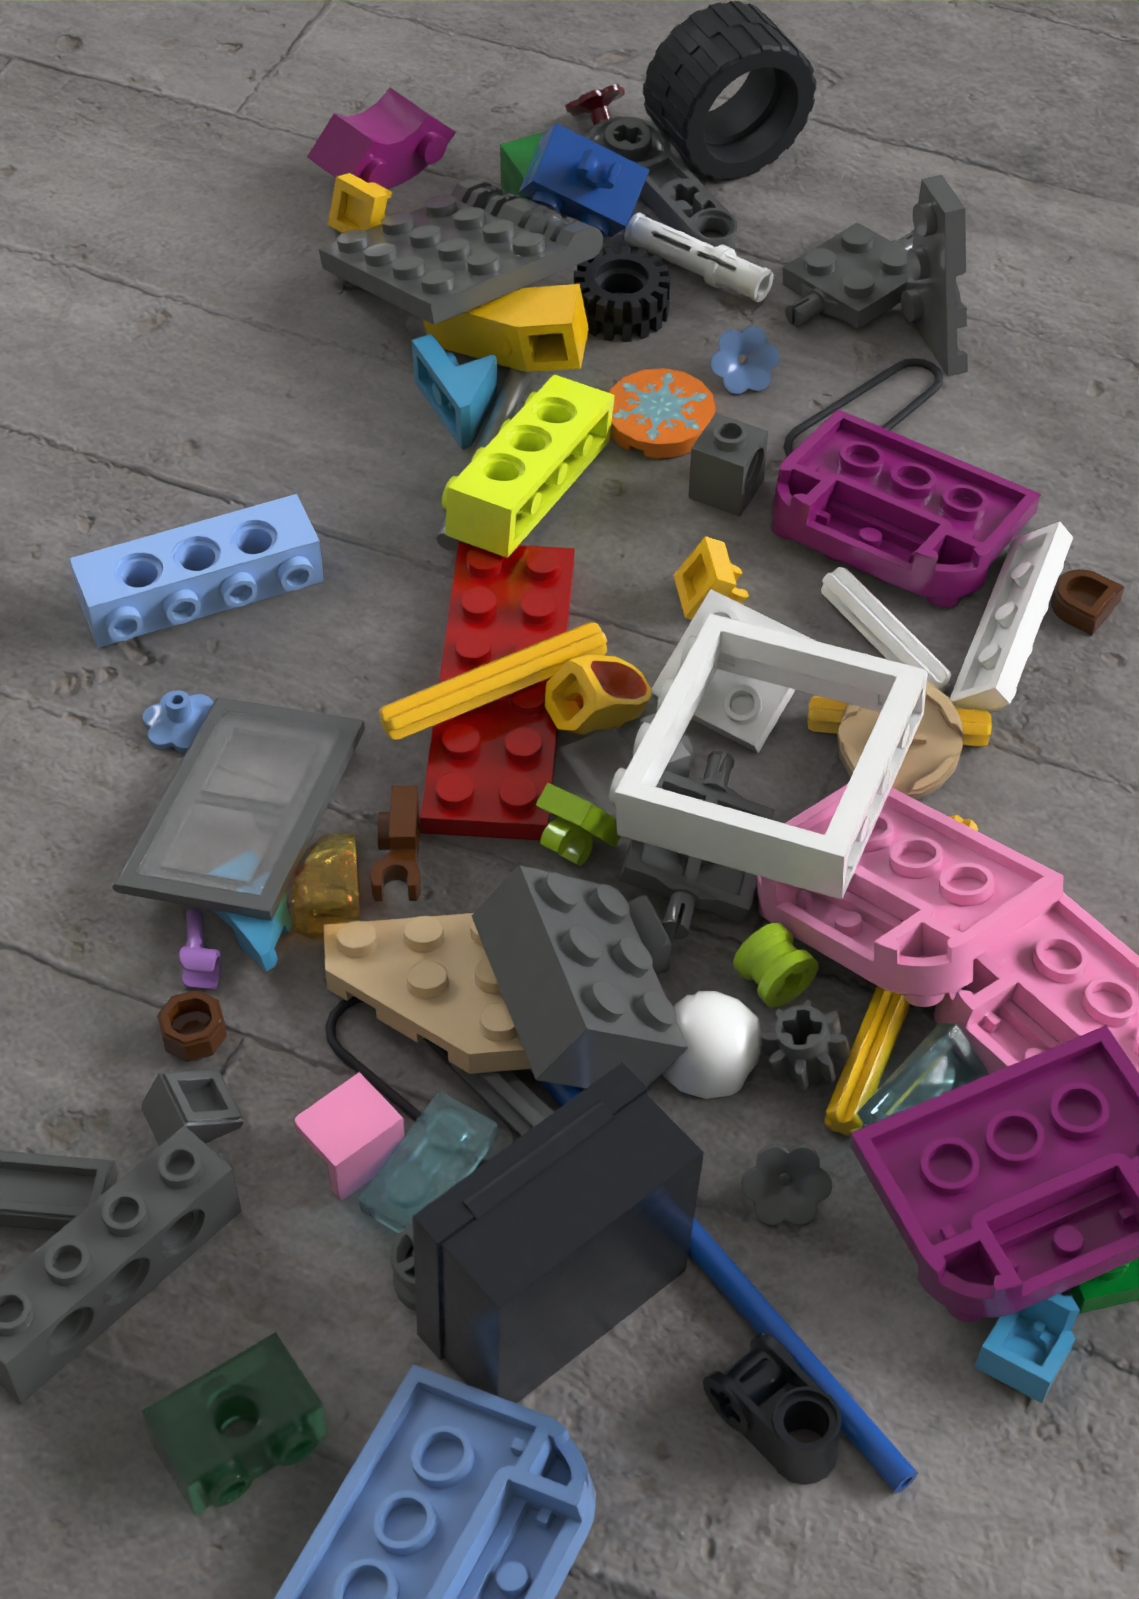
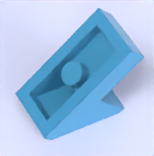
M432 333L412 340L415 384L459 447L465 449L472 446L497 397L496 356L489 355L459 366L452 352L445 353Z

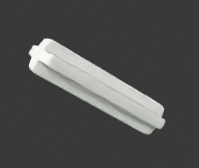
M838 567L832 573H827L822 579V594L887 660L928 670V683H931L942 693L948 689L951 672L848 569Z

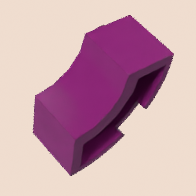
M389 87L380 100L363 113L351 116L334 113L307 158L334 178L351 173L367 183L375 182L386 189H390L413 178L429 164H435L441 160L447 150V145L456 132Z

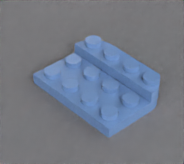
M413 1364L274 1599H555L588 1536L594 1520L596 1491L585 1460L576 1444L570 1439L567 1428L552 1417Z

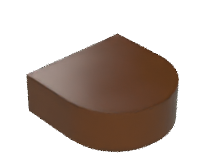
M1071 570L1062 574L1057 579L1052 594L1051 606L1054 613L1062 621L1093 635L1121 601L1125 586L1093 571Z

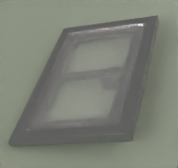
M220 697L216 698L112 886L113 890L126 895L272 921L365 731L364 720Z

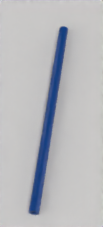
M539 1081L561 1107L583 1091L581 1087ZM694 1217L688 1253L690 1257L757 1334L767 1333L779 1341L791 1354L797 1365L825 1393L834 1399L840 1409L841 1431L895 1493H899L908 1487L918 1475L915 1468Z

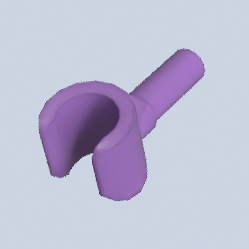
M193 908L186 913L187 942L179 952L180 964L184 968L182 984L186 987L214 990L219 984L221 974V951L204 948L203 914L201 910Z

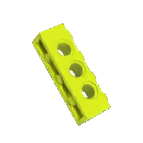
M555 374L538 392H532L528 396L524 407L512 419L504 421L498 434L486 447H480L476 451L471 463L460 475L451 477L447 482L441 501L442 508L446 510L445 535L508 558L610 442L615 395Z

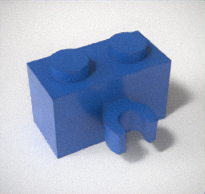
M555 123L541 136L519 193L548 209L598 228L603 238L607 236L613 237L627 227L649 169Z

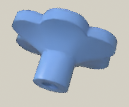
M749 326L741 332L734 329L724 331L718 339L719 350L710 359L712 372L722 377L725 389L733 394H741L748 388L755 391L767 388L771 382L770 370L775 368L779 362L780 355L778 349L772 344L767 343L766 334L759 327ZM744 354L745 360L739 363L738 357Z
M180 690L166 693L161 698L159 704L148 707L143 713L144 726L149 730V743L157 749L164 750L173 747L180 753H186L213 705L211 698L204 694L189 696L186 692Z

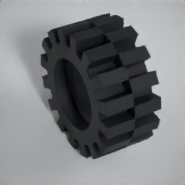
M621 245V252L614 253L612 246L603 248V256L598 254L596 257L577 265V271H574V284H580L589 334L596 336L600 331H603L604 340L613 341L614 335H622V342H631L632 334L637 333L640 339L649 337V328L657 332L662 328V321H667L670 299L669 269L667 265L661 266V258L657 255L648 259V250L639 248L637 253L633 254L630 253V246ZM620 292H622V293H630V294H623V295H622V294H614V293H620Z

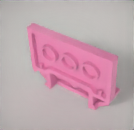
M847 785L785 824L825 835ZM891 787L842 900L757 876L758 911L769 922L782 923L793 934V937L873 984L888 991L903 994L906 1001L912 1005L929 1007L940 1003L945 993L958 990L973 982V960L1061 899L1063 897V875Z
M1063 892L1061 899L973 960V982L958 990L945 993L943 1000L936 1005L934 1019L951 1039L989 1074L1107 1025L1139 1073V956Z

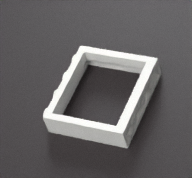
M709 614L698 636L691 635L687 639L681 655L680 670L676 678H667L658 698L657 713L652 723L644 722L641 725L634 743L633 758L628 768H619L612 780L609 801L615 802L617 835L842 900L924 715L928 670ZM717 669L881 712L825 835L656 787Z

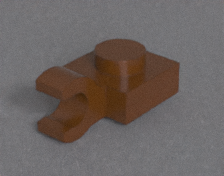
M392 786L390 812L378 813V849L390 851L373 865L370 872L372 896L375 901H383L384 887L393 880H400L407 884L409 901H417L421 894L420 870L418 867L420 842L418 786Z

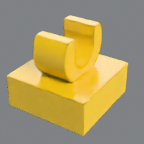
M351 173L336 176L327 225L341 233L353 230L365 231L382 224L381 220L386 217L387 199L391 198L392 192L375 182L367 183Z
M705 536L673 575L685 618L690 620L694 618L710 589L740 604H743L749 597L748 591L736 588V581L742 575V571L739 567L730 563L725 542Z

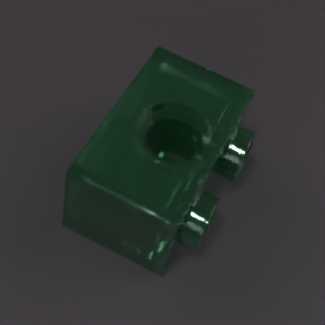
M276 1332L141 1411L152 1446L194 1515L211 1505L222 1507L234 1502L250 1488L254 1479L279 1464L281 1466H289L301 1461L316 1448L319 1440L327 1435L322 1402ZM237 1421H251L257 1424L250 1433L242 1437L232 1438L222 1434L229 1425Z

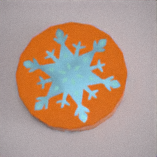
M665 368L640 370L623 377L609 391L610 394L615 395L610 436L619 446L630 451V446L643 450V456L655 459L674 458L690 453L692 446L716 414L712 392L702 381L682 371Z

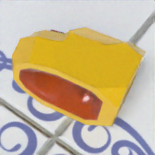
M585 655L569 659L546 682L545 708L557 729L584 735L594 730L620 728L625 722L640 717L651 698L652 689L643 673L632 664L616 656Z

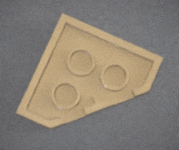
M474 913L324 924L325 973L328 990L346 1001L355 996L376 1009L378 1020L418 1043L423 1038H426L448 1051V1061L469 1074L531 1069L472 919Z

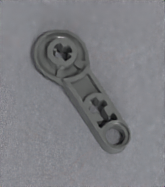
M619 116L603 120L591 128L585 138L649 169L639 196L669 227L682 231L714 247L723 244L735 249L737 221L734 216L672 153L670 142L652 122L637 117ZM717 230L724 233L725 236L709 238L703 236L701 232Z

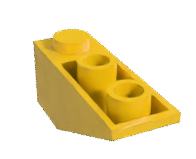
M580 284L521 288L435 325L423 319L427 335L432 333L443 349L478 359L495 355L497 364L524 372L581 369L589 330Z

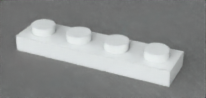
M1060 521L1013 539L951 693L950 700L955 708L996 712L1009 705L1017 691L1016 687L1027 658L1032 652L1033 642L1043 616L1048 610L1049 600L1057 579L1064 568L1063 563L1073 540L1072 535Z

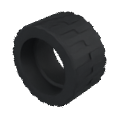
M729 1L723 4L719 2L709 5L708 8L701 11L698 10L689 15L688 19L672 29L670 35L656 49V54L648 65L646 81L643 84L644 107L646 113L651 117L653 124L694 171L701 176L706 175L709 179L718 181L721 179L729 181L739 179L741 176H749L777 160L786 149L790 148L800 131L802 132L809 113L812 112L814 106V92H816V79L813 76L814 69L805 55L758 7L750 3L747 5L743 4L741 1ZM749 72L743 85L728 101L709 111L719 94L731 82Z

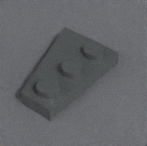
M937 175L921 179L919 201L913 207L915 230L912 248H909L907 251L909 274L906 291H903L901 295V307L905 319L915 325L949 377L968 372L967 353L963 350L960 351L957 346V329L967 326V307L961 302L960 292L956 283V276L966 273L965 207L943 175Z

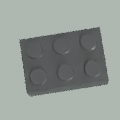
M519 865L474 912L472 919L535 1080L588 1088L620 1063H623L648 1087L688 1049V1046L676 1021V1011L666 998L654 971L651 954L643 945L629 914L630 908L627 900L618 888L607 884L593 883L564 876L556 872H547Z

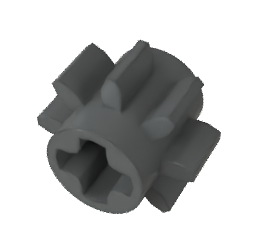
M806 1000L803 1005L791 1007L786 1011L777 1009L775 1011L777 1018L776 1031L761 1033L764 1052L766 1055L771 1056L769 1064L772 1077L778 1080L787 1075L792 1081L798 1083L800 1091H805L808 1085L818 1084L825 1079L834 1082L836 1080L834 1072L835 1059L843 1060L850 1057L847 1036L840 1034L842 1030L838 1013L832 1011L824 1016L821 1011L812 1007L810 1000Z

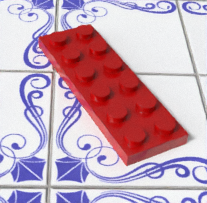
M458 542L439 683L567 632L575 566V548L519 545L506 558L474 545ZM549 679L432 727L420 814L421 833L541 840L542 834L549 824L550 814L536 806V803L546 784L550 783L553 785L558 729L545 708L546 682Z

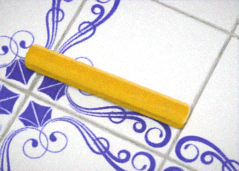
M589 622L384 705L379 710L383 730L390 740L398 741L549 679L569 659L585 655L604 656L607 653L606 636L597 623Z

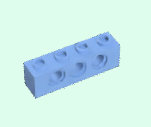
M297 494L69 558L78 601L97 648L324 582L320 540Z

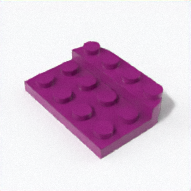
M837 409L789 454L780 465L772 504L773 519L771 529L781 538L793 539L823 553L831 560L844 562L869 573L881 582L896 585L910 592L923 595L930 603L936 606L950 608L958 605L962 596L976 592L984 585L989 565L1036 513L1041 494Z
M1107 1025L851 1133V1149L918 1264L919 1282L934 1299L946 1306L949 1313L958 1320L973 1322L982 1317H1000L1013 1314L1139 1258V1073Z

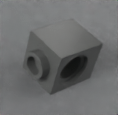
M716 413L691 448L688 498L740 517L764 481L768 431Z

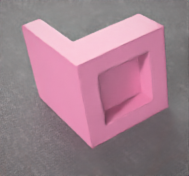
M360 1072L295 1117L296 1131L327 1163L331 1190L340 1200L346 1199L407 1154L403 1117Z

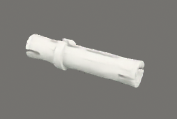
M640 212L630 219L626 227L624 238L628 245L648 250L649 253L657 255L672 264L704 277L706 284L717 289L726 286L752 298L756 302L762 301L771 289L773 272L766 267L762 268L737 257L735 250L722 244L714 247L682 231L675 230L650 219Z

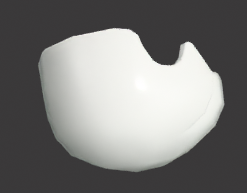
M698 991L694 995H686L673 1007L677 1014L676 1021L688 1049L662 1073V1076L679 1091L697 1097L709 1099L731 1096L741 1090L748 1074L758 1065L763 1045L759 1018L739 999L717 991Z

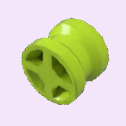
M780 922L768 924L754 932L740 946L733 960L734 969L745 980L755 981L758 985V996L771 1008L785 1005L798 997L810 985L818 971V961L808 951L798 950L793 945V934Z

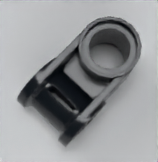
M760 1333L751 1340V1350L723 1373L712 1371L704 1377V1391L722 1419L734 1430L742 1433L773 1465L778 1474L790 1482L802 1485L817 1483L826 1478L836 1464L842 1421L840 1409L834 1399L825 1393L797 1365L791 1354L779 1341L767 1333ZM796 1429H808L819 1434L821 1439L805 1443L795 1440L788 1433Z

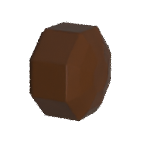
M198 990L171 996L157 1015L165 1051L187 1062L214 1055L227 1037L219 1000Z

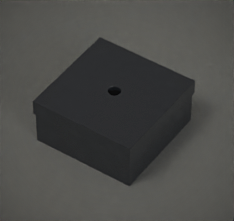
M620 1063L412 1216L417 1335L440 1361L444 1358L469 1386L517 1404L686 1271L704 1152L647 1095V1087L623 1063Z

